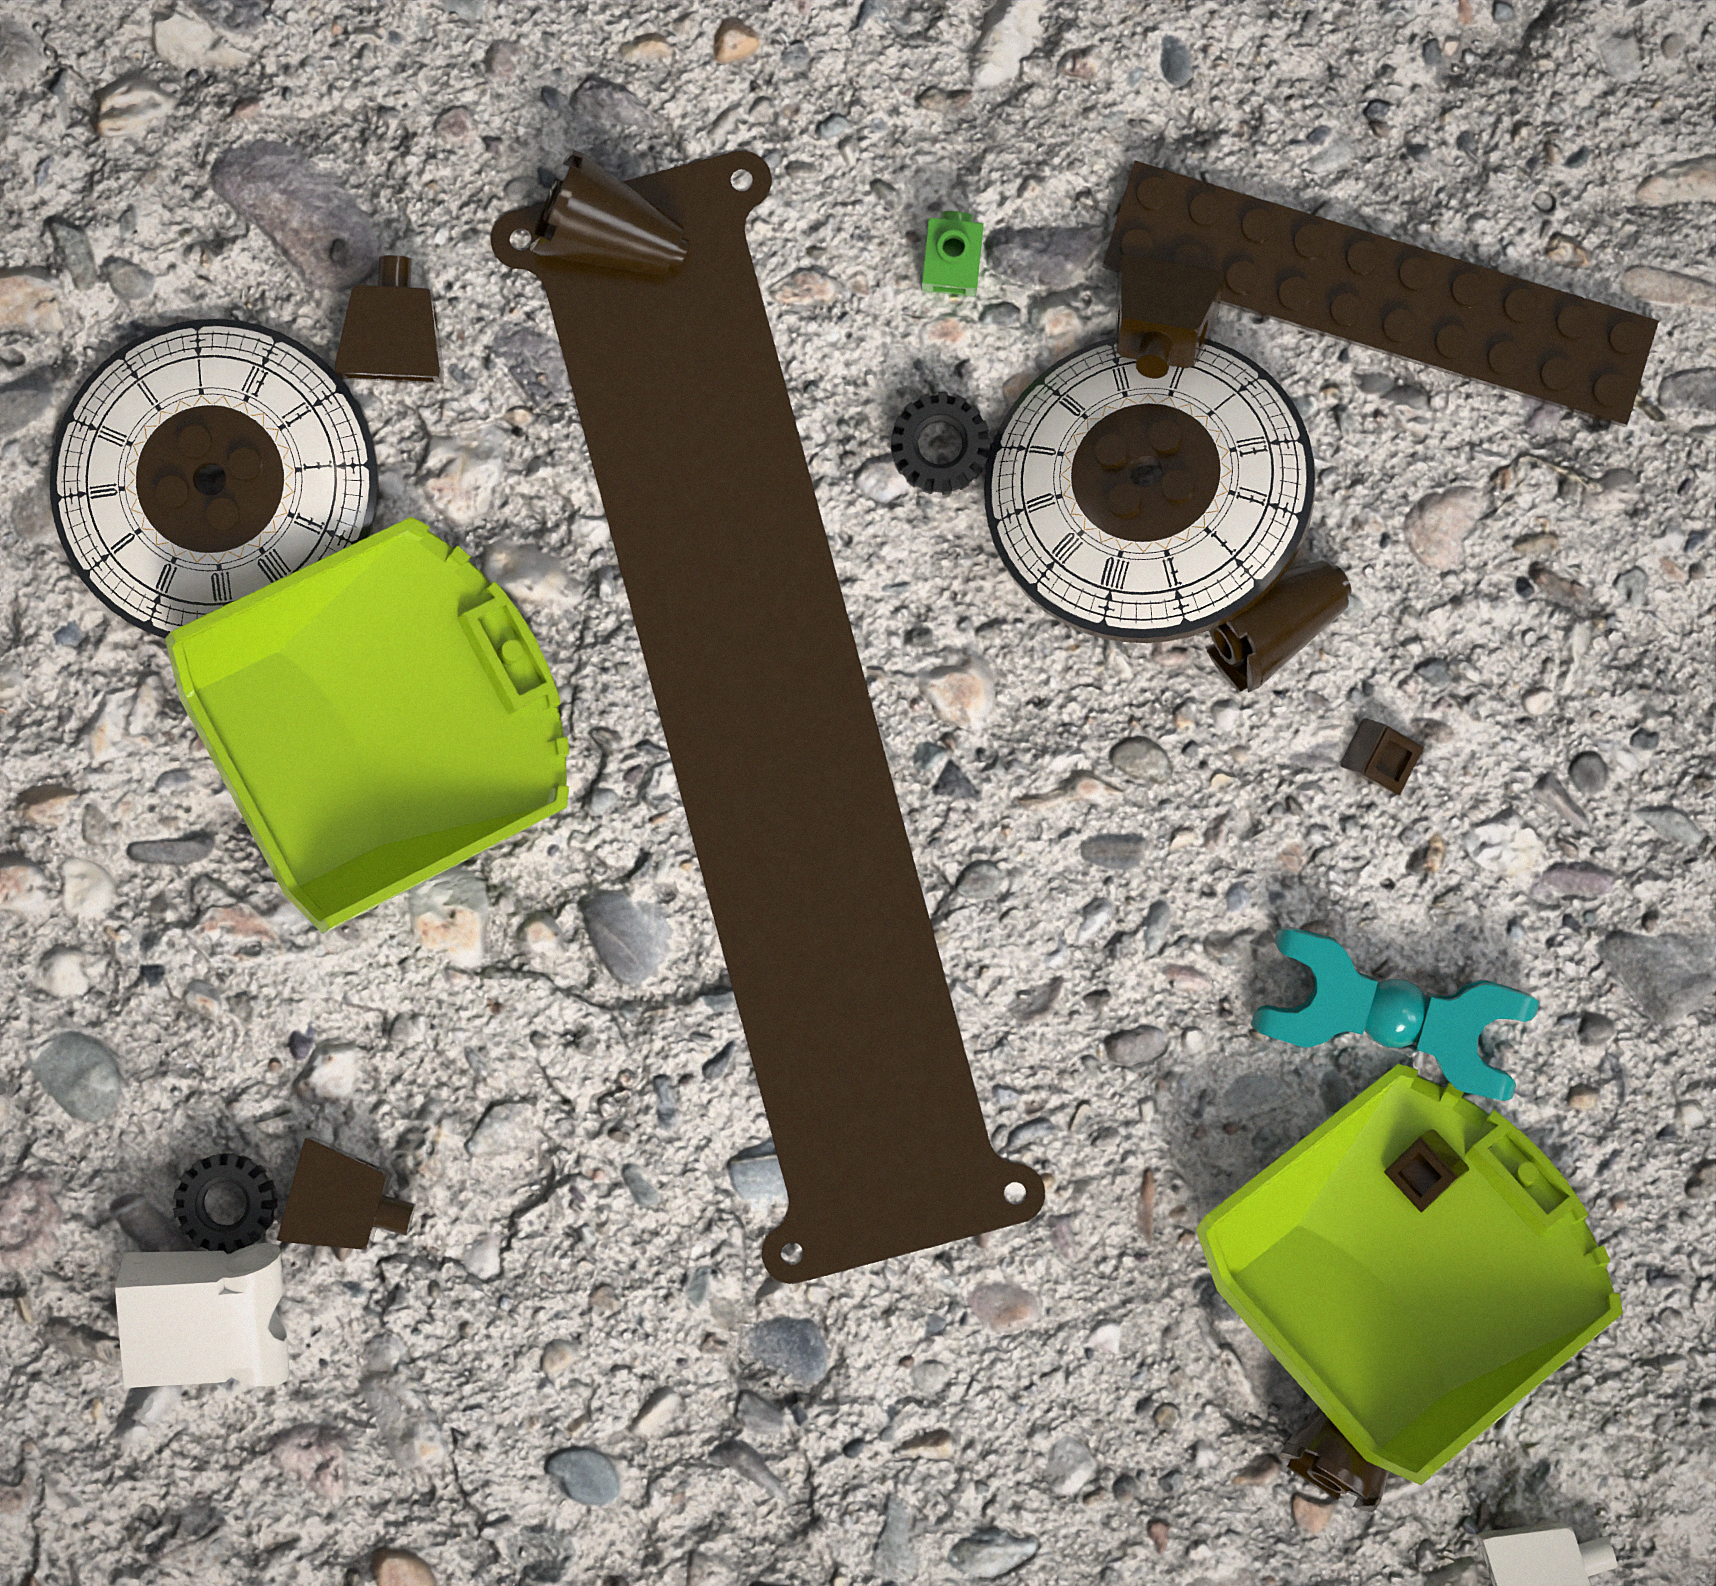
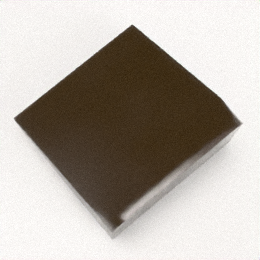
M1364 718L1360 722L1340 765L1344 769L1400 796L1424 747L1386 724Z
M1431 1129L1421 1135L1384 1173L1422 1213L1469 1171V1167L1434 1129Z

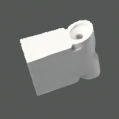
M261 1243L247 1246L229 1255L224 1251L124 1252L115 1286L124 1388L226 1382L231 1377L253 1386L268 1387L286 1382L290 1377L287 1334L275 1309L284 1292L280 1247L275 1244Z

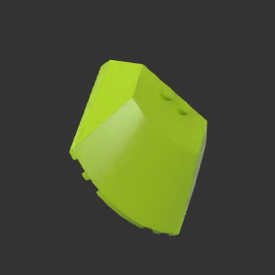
M412 516L171 631L165 638L182 705L283 894L322 934L564 810L568 804L569 786H566V757L569 755L568 737L563 735V727L558 706L561 704L559 694L536 638L503 589L495 581L491 584L480 570L469 561L471 556L458 545L455 548L450 546L434 533L428 531L430 526Z
M1397 1064L1210 1211L1195 1229L1219 1294L1361 1456L1374 1465L1422 1486L1623 1314L1620 1293H1614L1606 1267L1611 1262L1604 1245L1598 1247L1585 1221L1589 1214L1567 1180L1549 1158L1524 1133L1494 1109L1489 1114L1473 1102L1463 1098L1464 1092L1456 1089L1451 1083L1448 1082L1444 1088L1430 1080L1417 1076L1418 1069ZM1434 1129L1468 1165L1469 1171L1421 1213L1384 1171L1421 1135Z

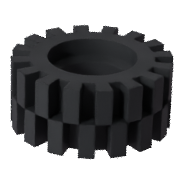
M938 392V395L929 396V393L920 396L917 401L910 402L904 407V411L897 417L891 434V453L896 469L900 475L902 474L907 479V483L914 488L917 486L923 489L925 493L933 494V492H939L945 495L952 494L954 490L966 488L972 480L977 479L988 458L990 439L986 420L982 419L980 411L975 405L971 406L966 402V398L959 395L954 397L948 395V392ZM931 424H949L960 434L962 440L961 451L953 461L947 464L931 463L920 452L918 445L919 437L923 430Z
M222 1153L197 1161L192 1165L193 1167L183 1173L179 1179L181 1181L179 1188L175 1189L173 1199H176V1208H173L174 1218L178 1217L181 1224L178 1228L183 1235L190 1237L192 1240L190 1243L197 1248L203 1247L208 1251H224L230 1254L253 1245L266 1235L265 1232L272 1226L275 1220L273 1215L275 1208H278V1198L274 1196L273 1189H276L273 1180H269L265 1174L267 1171L261 1165L255 1164L251 1158L244 1155ZM218 1182L234 1183L245 1194V1213L234 1224H218L206 1212V1194Z

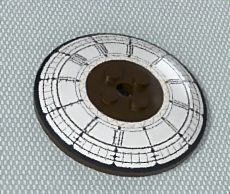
M198 319L175 323L140 336L117 350L99 365L74 396L58 430L51 458L50 501L53 519L60 542L71 565L94 596L112 612L147 633L164 639L171 631L369 537L373 529L378 505L379 470L375 444L362 409L348 386L323 359L300 342L273 329L240 320ZM208 465L222 467L226 475L225 486L214 495L202 494L196 485L197 474L203 467Z
M1116 337L1090 344L1053 364L1022 392L1005 416L990 450L984 483L985 511L994 546L1005 569L1022 592L1045 613L1069 627L1102 639L1129 643L1168 642L1188 638L1231 621L1257 603L1282 578L1300 550L1310 526L1316 491L1315 463L1310 439L1293 401L1282 386L1253 360L1235 349L1207 339L1195 366L1190 368L1169 366L1168 373L1158 379L1147 378L1141 375L1136 369V359L1121 357L1117 353ZM1143 465H1154L1162 471L1160 479L1151 486H1138L1132 482L1131 478L1134 471Z

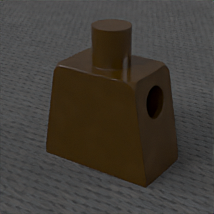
M1122 254L1116 293L1117 353L1121 357L1136 359L1137 371L1141 375L1152 379L1164 377L1168 373L1169 366L1181 368L1195 366L1219 315L1225 271Z
M396 255L379 256L378 286H353L335 361V373L341 379L444 384V367L435 297L431 289L411 287L412 258Z
M307 1137L304 1138L277 1240L286 1243L367 1250L372 1247L377 1228L407 1236L416 1204L386 1196L391 1172L321 1139Z

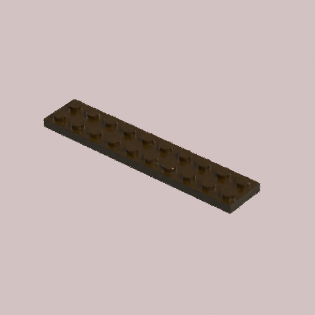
M1136 160L1134 161L1102 268L1119 273L1122 254L1225 271L1220 303L1222 305L1621 427L1628 425L1659 320Z

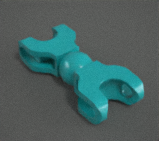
M1288 926L1277 929L1274 942L1278 950L1284 956L1294 958L1310 967L1314 974V989L1307 1001L1295 1008L1271 1005L1260 1006L1254 1012L1250 1024L1259 1033L1297 1046L1310 1048L1327 1042L1334 1035L1347 1031L1363 1035L1365 1031L1374 1042L1384 1047L1402 1048L1412 1044L1416 1050L1433 1055L1444 1076L1460 1091L1501 1101L1513 1098L1516 1089L1515 1080L1505 1070L1495 1068L1481 1060L1477 1053L1478 1037L1486 1025L1497 1019L1521 1022L1532 1020L1538 1012L1540 1001L1531 994L1489 980L1480 979L1463 985L1452 994L1443 996L1427 992L1425 995L1417 985L1405 979L1391 978L1378 982L1372 976L1357 972L1350 956L1335 938Z

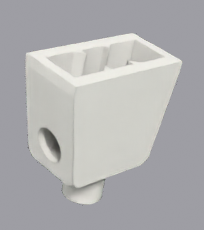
M1566 1522L1500 1529L1476 1534L1492 1586H1591L1588 1579L1589 1576L1617 1568L1616 1557L1608 1536L1577 1544L1574 1531Z

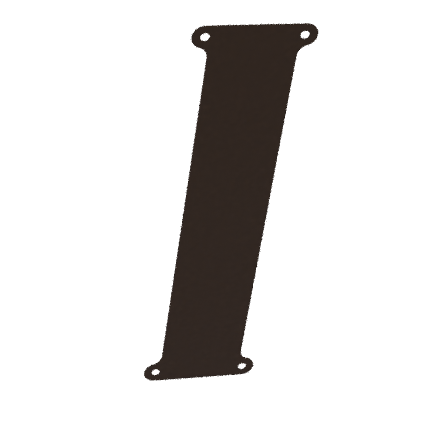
M734 151L622 181L684 226L682 237L690 240L686 255L678 270L669 267L664 276L542 256L530 251V246L525 250H516L510 243V236L515 230H527L531 235V244L539 238L533 234L544 203L506 213L499 218L491 233L492 250L498 260L504 265L513 269H524L535 274L541 280L546 290L789 1198V1209L785 1220L779 1227L769 1233L762 1247V1260L766 1270L773 1278L780 1282L797 1284L1031 1220L1039 1213L1044 1204L1045 1186L1040 1175L1034 1169L1024 1164H1015L1003 1160L995 1153L990 1144L745 235V223L749 213L766 199L771 189L772 176L767 163L753 152ZM737 170L748 171L753 178L751 187L745 191L736 190L731 184V177ZM1010 1183H1020L1026 1190V1197L1020 1204H1011L1005 1199L1004 1191ZM788 1243H796L803 1250V1257L797 1264H787L781 1257L782 1248Z

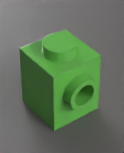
M942 211L940 219L929 218L922 291L976 297L984 223L973 222L972 214L959 211Z

